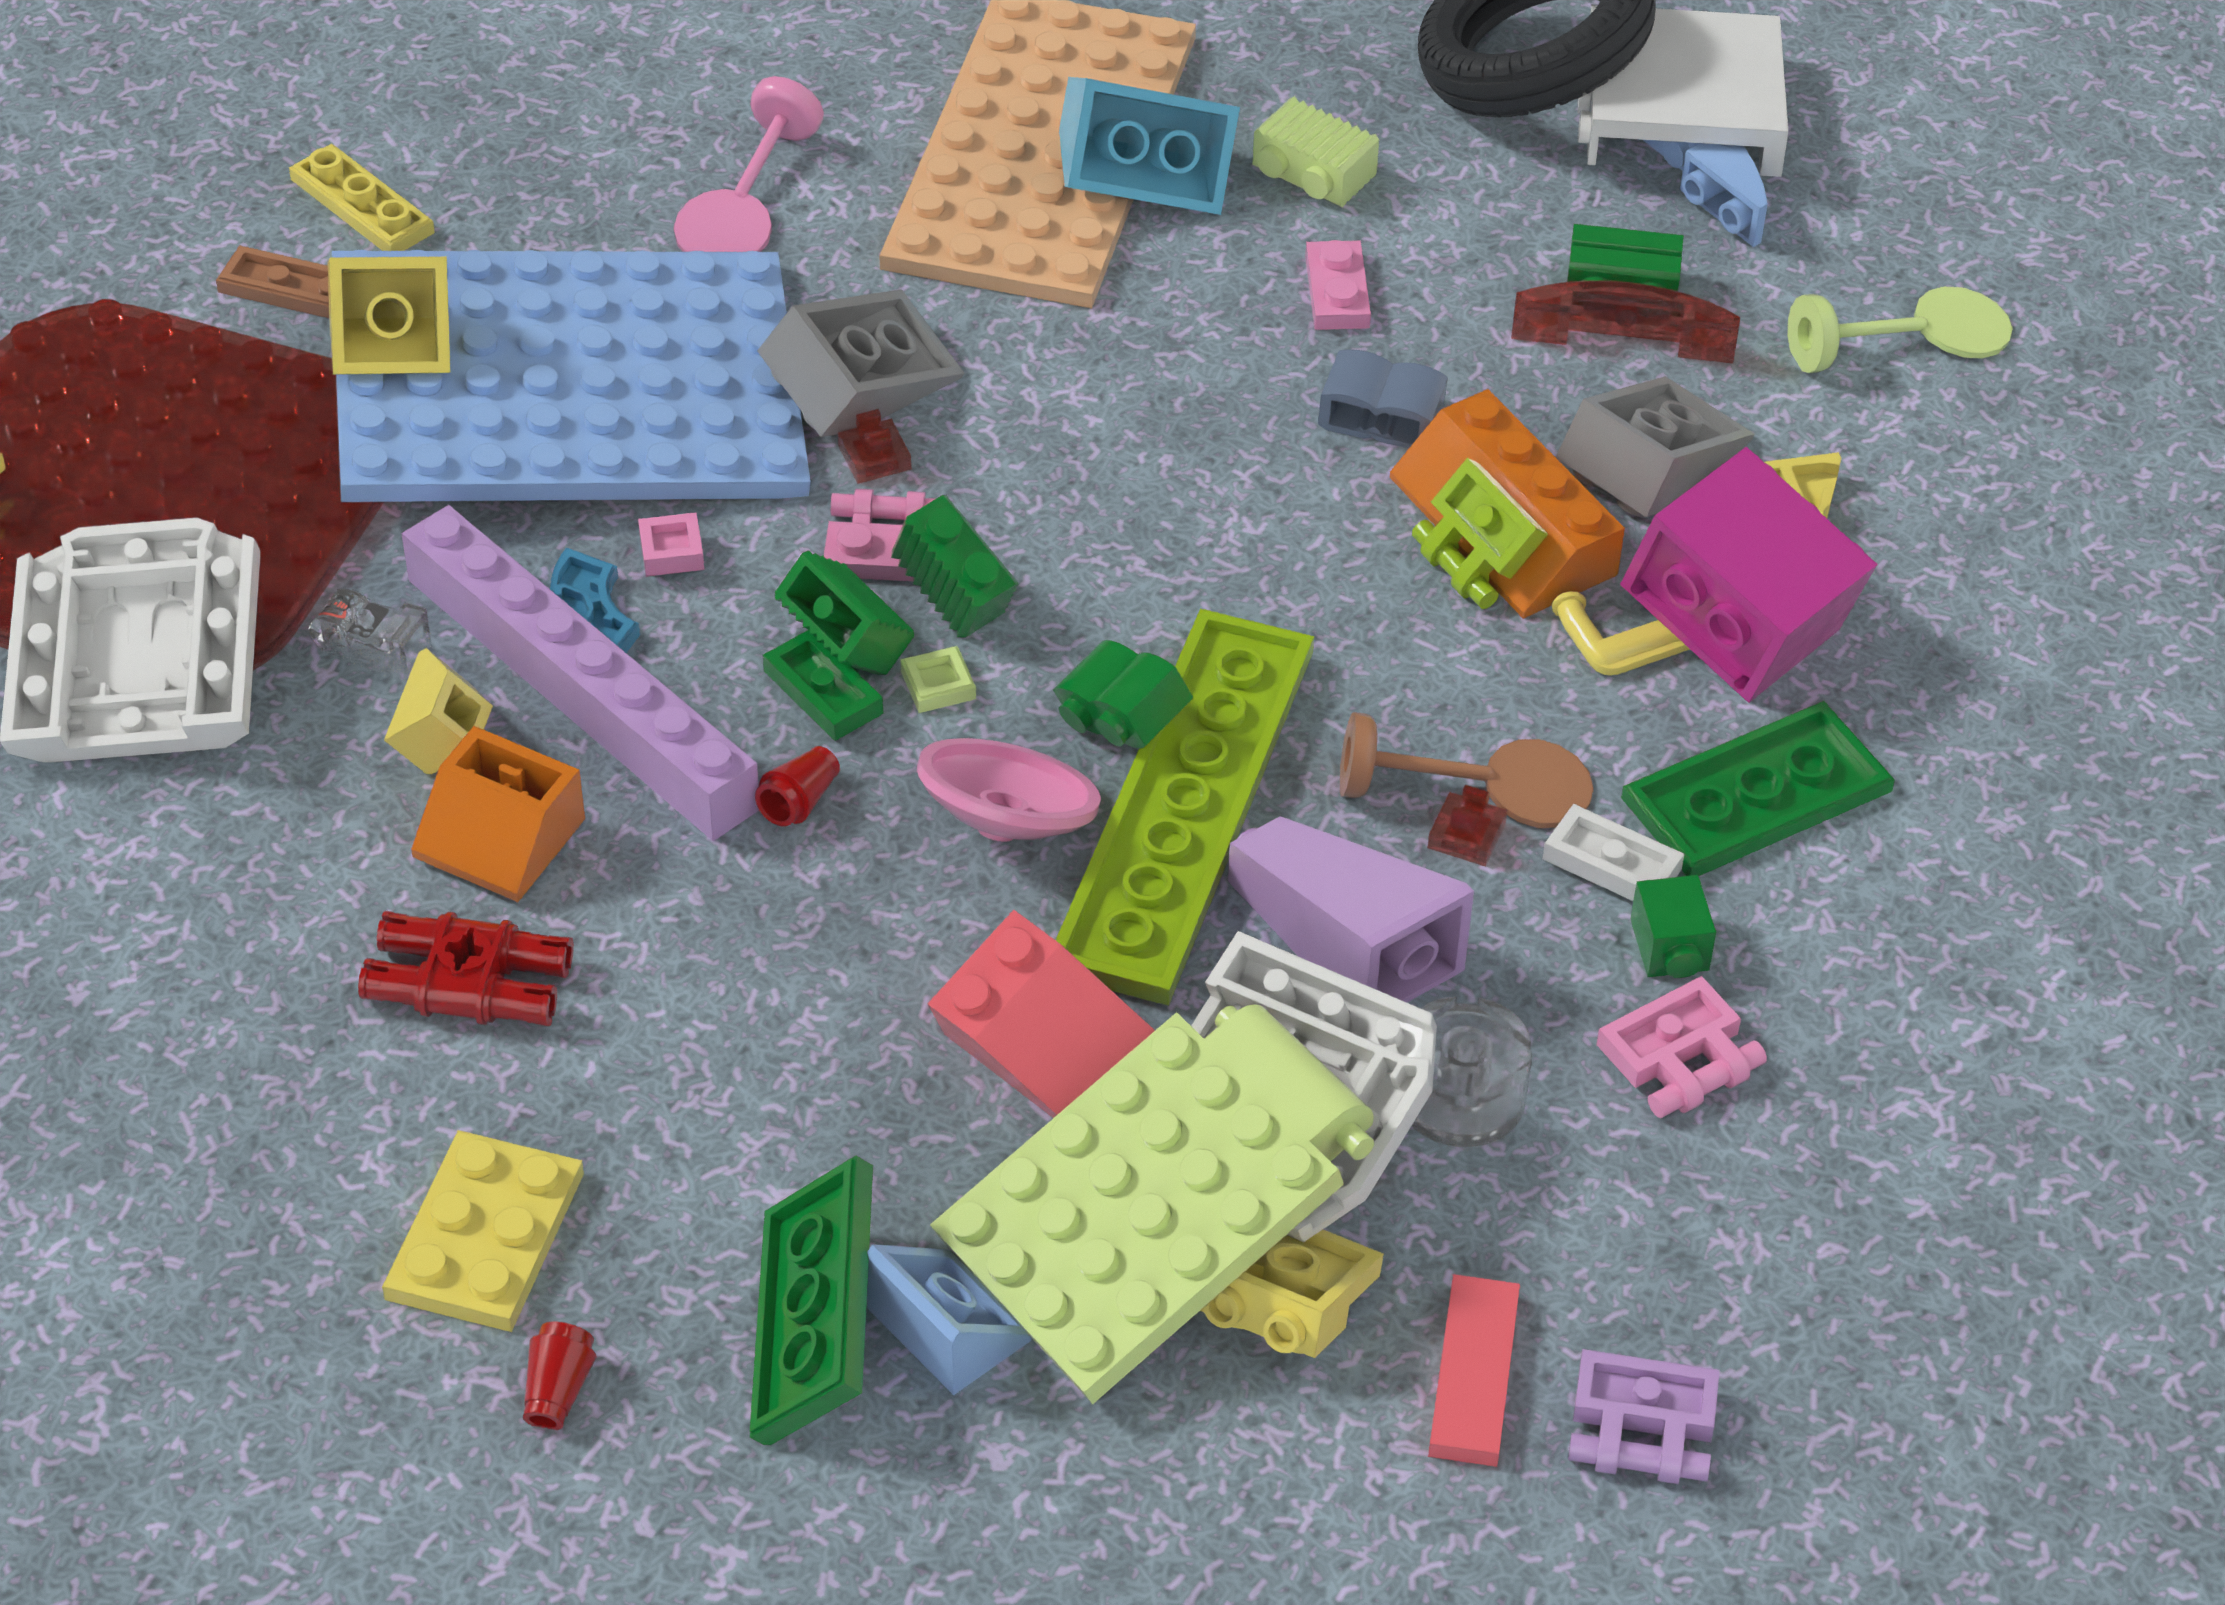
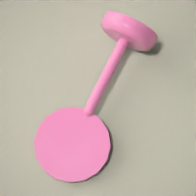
M777 76L763 78L756 85L752 92L750 106L754 118L767 131L735 190L720 189L704 192L689 200L678 212L674 224V234L677 246L683 252H761L767 246L772 232L769 212L758 198L748 193L779 137L799 141L810 138L819 129L823 121L824 111L821 102L812 91L801 83Z

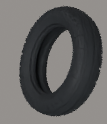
M1434 0L1423 18L1418 34L1420 66L1434 92L1448 105L1468 114L1501 118L1502 116L1528 115L1529 112L1534 114L1547 109L1556 108V104H1560V106L1567 104L1572 100L1583 97V93L1588 94L1604 85L1634 60L1644 47L1652 31L1655 21L1656 0H1598L1600 3L1584 21L1567 33L1530 49L1503 54L1479 53L1473 51V49L1491 29L1502 21L1525 9L1554 0Z

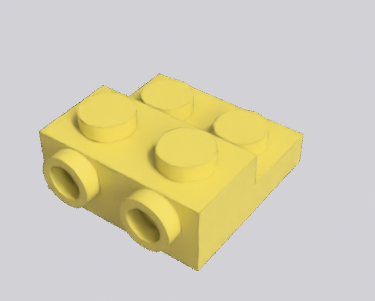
M1321 1230L1305 1242L1286 1235L1200 1311L1204 1312L1207 1319L1217 1327L1245 1329L1264 1337L1267 1344L1277 1352H1293L1316 1358L1346 1328L1349 1306L1380 1277L1384 1254L1326 1230Z

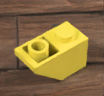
M425 648L418 652L384 741L425 774H434L438 772L439 766L473 726L484 730L493 705L468 681Z

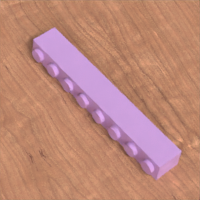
M450 505L401 533L408 579L415 587L708 838L715 841L759 811L755 801V792L759 787L757 762Z

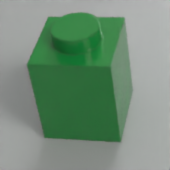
M1690 875L1637 881L1630 920L1647 977L1669 975L1674 978H1686L1697 972L1709 971L1717 932L1699 876Z

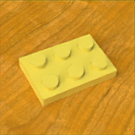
M458 1130L383 1283L384 1300L512 1332L584 1175L582 1160Z

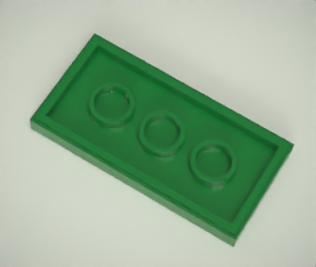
M1822 701L1624 785L1621 799L1657 842L1684 853L1682 871L1686 876H1701L1891 793L1895 779L1829 705Z
M858 1156L848 1159L764 1211L749 1438L762 1445H772L862 1394L869 1265L867 1251L870 1245L873 1165Z

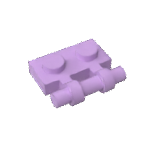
M1582 1349L1573 1421L1600 1425L1599 1437L1572 1433L1568 1460L1595 1464L1596 1472L1616 1474L1617 1468L1658 1474L1657 1481L1679 1484L1680 1478L1707 1482L1711 1454L1684 1450L1685 1439L1711 1443L1715 1424L1720 1370ZM1622 1429L1662 1435L1661 1447L1622 1441Z

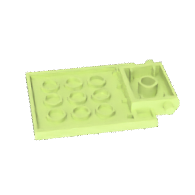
M1248 1005L1239 1010L1234 1006L1223 1008L1215 1019L1217 1028L1206 1038H1203L1176 1012L930 1224L938 1237L1092 1404L1344 1185L1341 1172L1331 1162L1335 1157L1345 1150L1355 1160H1361L1374 1147V1140L1365 1132L1373 1125L1374 1116L1372 1110L1261 1005Z

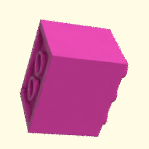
M1746 446L1654 516L1620 585L1741 697L1750 703L1840 630L1878 564L1858 544L1851 541L1823 516L1816 506L1804 499L1770 465L1764 463Z

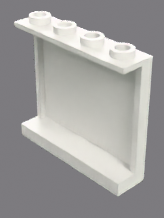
M1591 4V13L1598 5ZM1656 8L1655 21L1650 36L1634 60L1614 78L1609 79L1607 83L1588 94L1583 93V97L1578 98V113L1580 114L1578 143H1587L1588 165H1596L1599 137L1758 147L1760 176L1782 177L1788 137V119L1780 16Z

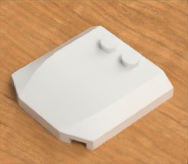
M199 518L77 528L61 536V546L33 559L30 552L17 558L0 743L8 754L39 762H62L226 748L249 734L261 552L253 537L243 534L242 539L218 531L214 523Z
M1238 931L1205 981L1210 997L1191 1026L1203 1038H1206L1217 1028L1215 1019L1223 1008L1234 1006L1239 1010L1248 1005H1261L1372 1110L1374 1116L1373 1125L1365 1131L1374 1140L1372 1151L1361 1160H1355L1345 1150L1335 1157L1331 1162L1341 1172L1344 1185L1287 1234L1301 1242H1305L1366 1201L1428 1100L1433 1089L1437 1025L1432 1013Z

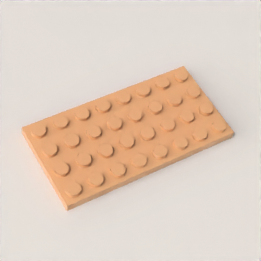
M991 0L879 255L880 270L1092 308L1134 199L1065 187L1059 127L1068 77L1088 78L1174 95L1196 38V24L1177 21L1168 17L1159 18L1130 13L1121 9H1107L1078 4L1069 0Z

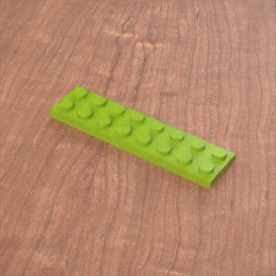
M1200 608L1175 665L1194 698L1144 748H1139L1056 937L1058 943L1068 950L1111 991L1170 1005L1228 863L1230 843L1239 836L1312 657L1314 636Z

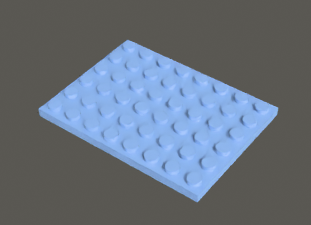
M589 250L332 251V257L447 256L450 373L336 375L341 502L782 499L809 496L811 481L801 410L785 388L774 379L771 369L757 352L787 313L778 252H649L643 250L635 252Z

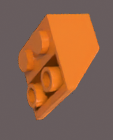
M473 726L439 766L411 848L412 857L519 902L585 820L580 770Z

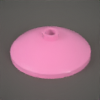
M973 738L937 741L929 744L921 751L917 764V773L928 793L958 820L977 829L984 837L995 841L1008 842L1013 839L1036 840L1073 832L1094 820L1101 801L1097 787L1078 770L1043 753L1004 742Z

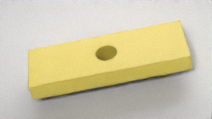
M333 144L315 150L309 157L289 167L290 177L294 183L382 251H405L435 233L432 219Z

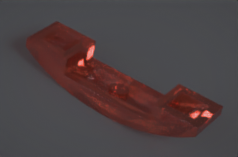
M1572 281L1548 284L1516 292L1511 339L1566 345L1568 330L1679 342V358L1733 363L1740 317L1709 301L1671 289L1631 282Z

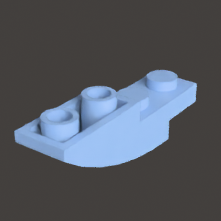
M1643 140L1664 156L1670 166L1683 171L1680 190L1691 203L1703 207L1717 218L1728 232L1737 234L1752 247L1761 243L1768 203L1757 167L1744 146Z

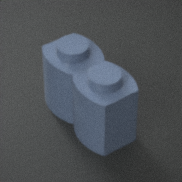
M1354 349L1340 350L1321 394L1318 425L1328 431L1363 439L1373 437L1378 442L1410 448L1438 412L1443 409L1448 377L1440 371L1416 363L1393 364L1387 359L1371 352Z

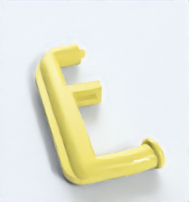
M1565 592L1558 595L1552 602V611L1556 616H1559L1570 638L1589 665L1603 675H1618L1690 650L1659 620L1603 638L1585 611L1586 598L1581 593Z

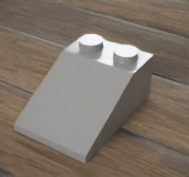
M902 289L793 305L757 350L771 369L774 379L785 388L802 411L805 421L816 430L820 437L857 431L961 379L965 374Z
M1664 376L1584 398L1556 458L1572 468V475L1580 482L1592 487H1601L1616 497L1618 506L1624 511L1638 517H1649L1660 512L1732 458L1752 441L1755 434Z

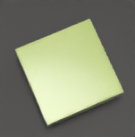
M958 646L900 659L901 673L918 713L976 699V686Z

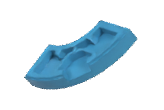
M566 547L554 567L550 590L627 653L640 636V627L638 622L622 614L611 599L612 588L618 579L617 566Z

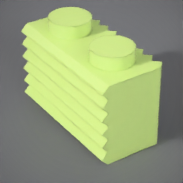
M1294 96L1254 131L1252 165L1258 167L1268 177H1279L1303 188L1309 196L1315 199L1324 198L1343 207L1347 201L1355 196L1376 175L1379 138L1376 134L1370 135L1366 129L1361 131L1358 125L1352 127L1349 121L1343 123L1340 117L1334 119L1331 113L1325 114L1322 108L1316 110L1313 104L1307 106L1304 100L1299 102Z

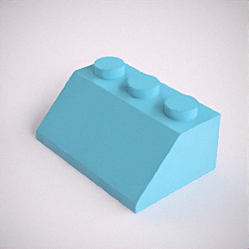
M1068 77L1059 127L1064 185L1073 189L1221 215L1240 107L1088 78Z

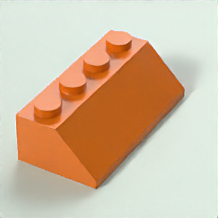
M1489 389L1441 409L1390 471V479L1436 526L1444 516L1434 507L1431 501L1462 463L1469 458L1479 463L1548 533L1547 537L1511 579L1499 574L1495 569L1489 573V583L1523 619L1552 606L1553 600L1562 593L1570 591L1580 593L1618 575L1625 527ZM1464 537L1458 542V551L1467 558L1474 550V547Z

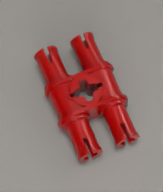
M385 910L382 914V920L378 924V950L382 952L420 955L421 957H428L427 962L423 961L420 966L366 958L363 962L364 968L361 967L359 975L358 993L361 999L412 1005L416 1012H420V1015L430 1017L432 1013L476 1019V1022L480 1025L493 1023L496 1018L525 1021L549 1027L552 1024V1016L555 1015L557 987L550 984L525 983L504 979V975H510L512 970L567 978L573 960L574 942L571 937L547 936L519 931L518 926L510 920H503L498 924L458 918L454 912L441 914L436 919L410 916Z

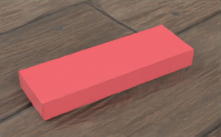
M1453 1274L1428 1457L1497 1467L1520 1289L1519 1283Z

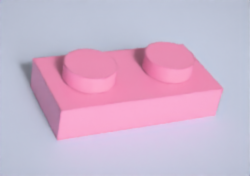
M1361 240L1306 242L1305 258L1314 329L1370 328L1371 311Z

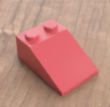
M1015 910L1004 919L927 1003L944 1035L1052 1118L1057 1116L1155 1031L1060 943Z

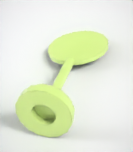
M1944 286L1929 290L1919 298L1914 317L1844 324L1838 323L1835 310L1825 297L1817 294L1801 295L1795 299L1790 308L1787 336L1790 352L1800 369L1806 373H1817L1824 371L1833 364L1837 357L1840 338L1920 331L1930 343L1945 352L1964 358L1983 359L1999 354L2009 344L2013 328L2006 312L1990 298L1963 287Z

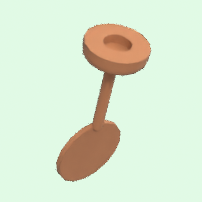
M1353 712L1349 718L1340 763L1341 797L1359 798L1365 795L1371 784L1374 767L1379 766L1485 781L1488 795L1500 811L1519 823L1536 828H1556L1573 804L1587 809L1590 805L1594 788L1589 771L1576 755L1558 744L1540 739H1518L1501 746L1490 757L1488 765L1484 766L1377 751L1378 733L1374 718L1371 715Z

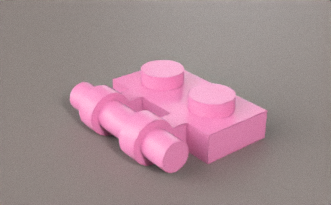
M855 489L854 494L832 493L831 516L853 518L852 522L829 521L824 557L826 559L831 558L833 561L837 560L840 564H846L860 579L913 582V577L905 576L906 568L898 567L899 559L891 558L892 549L903 525L872 523V518L905 520L908 515L936 498H926L925 492L908 491L907 497L874 495L873 489Z
M1702 976L1599 1029L1596 1044L1635 1088L1654 1078L1661 1082L1664 1088L1648 1096L1649 1107L1658 1118H1663L1678 1109L1680 1112L1686 1113L1703 1103L1704 1095L1723 1085L1730 1089L1749 1079L1751 1070L1765 1064L1767 1061L1766 1052L1759 1042L1753 1040L1738 1048L1730 1040V1038L1738 1035L1741 1018ZM1703 1053L1711 1063L1691 1072L1684 1065V1062Z

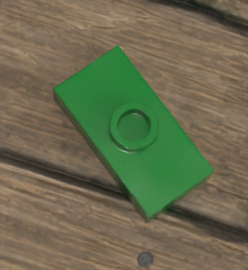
M809 629L763 654L764 672L834 741L884 714L883 697L851 666L839 663L838 657L832 656L830 650L824 649V644L817 642V637L810 635Z

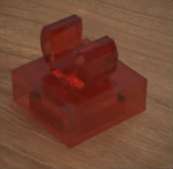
M879 409L857 414V428L838 432V447L857 484L912 470L911 454L892 418L881 421Z
M1465 784L1462 795L1449 792L1429 833L1427 848L1486 867L1506 825L1508 810L1488 804V791Z

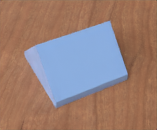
M872 1244L867 1251L869 1256L868 1310L953 1395L1032 1340L1027 1332L949 1249Z

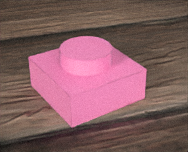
M696 512L638 519L646 577L704 570L703 549Z

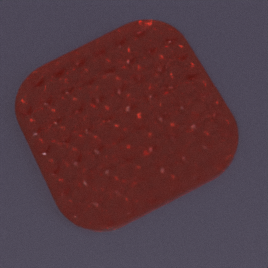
M101 299L94 303L70 306L43 314L30 321L20 322L0 341V453L3 455L6 467L0 474V647L9 649L17 558L30 552L33 559L61 546V536L81 527L199 518L214 523L217 530L239 539H242L244 534L255 539L261 552L253 671L277 655L295 635L384 503L341 502L336 375H333L332 358L145 307L122 304L113 299Z

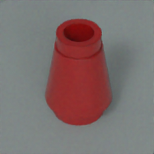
M816 746L810 751L763 774L759 781V787L755 792L756 805L761 814L771 823L781 827L789 826L792 823L799 824L804 822L833 779L839 774L840 764L838 759L829 749Z
M546 1322L541 1325L539 1335H535L530 1339L525 1409L523 1413V1420L529 1425L553 1430L563 1428L565 1418L568 1416L597 1358L596 1353L592 1349L594 1337L585 1329L565 1322Z

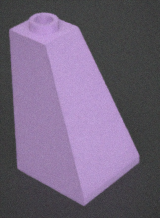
M1281 816L1259 828L1246 830L1230 843L1228 882L1298 957L1406 1003L1465 970L1474 890L1467 883Z

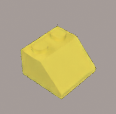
M447 256L329 258L327 263L333 375L450 373Z

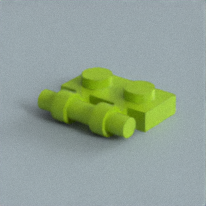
M1469 458L1462 463L1431 501L1444 517L1436 526L1429 520H1422L1412 530V536L1421 545V554L1433 567L1440 565L1452 577L1451 586L1464 599L1471 597L1481 609L1491 607L1499 596L1498 592L1488 583L1489 573L1495 569L1499 574L1511 579L1548 535L1479 463ZM1462 537L1474 547V550L1466 559L1458 551V542Z

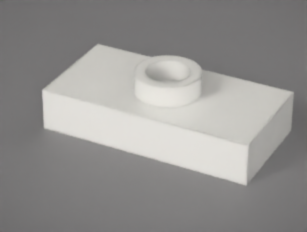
M1573 804L1545 842L1542 860L1633 901L1637 881L1677 877L1682 870L1684 853Z

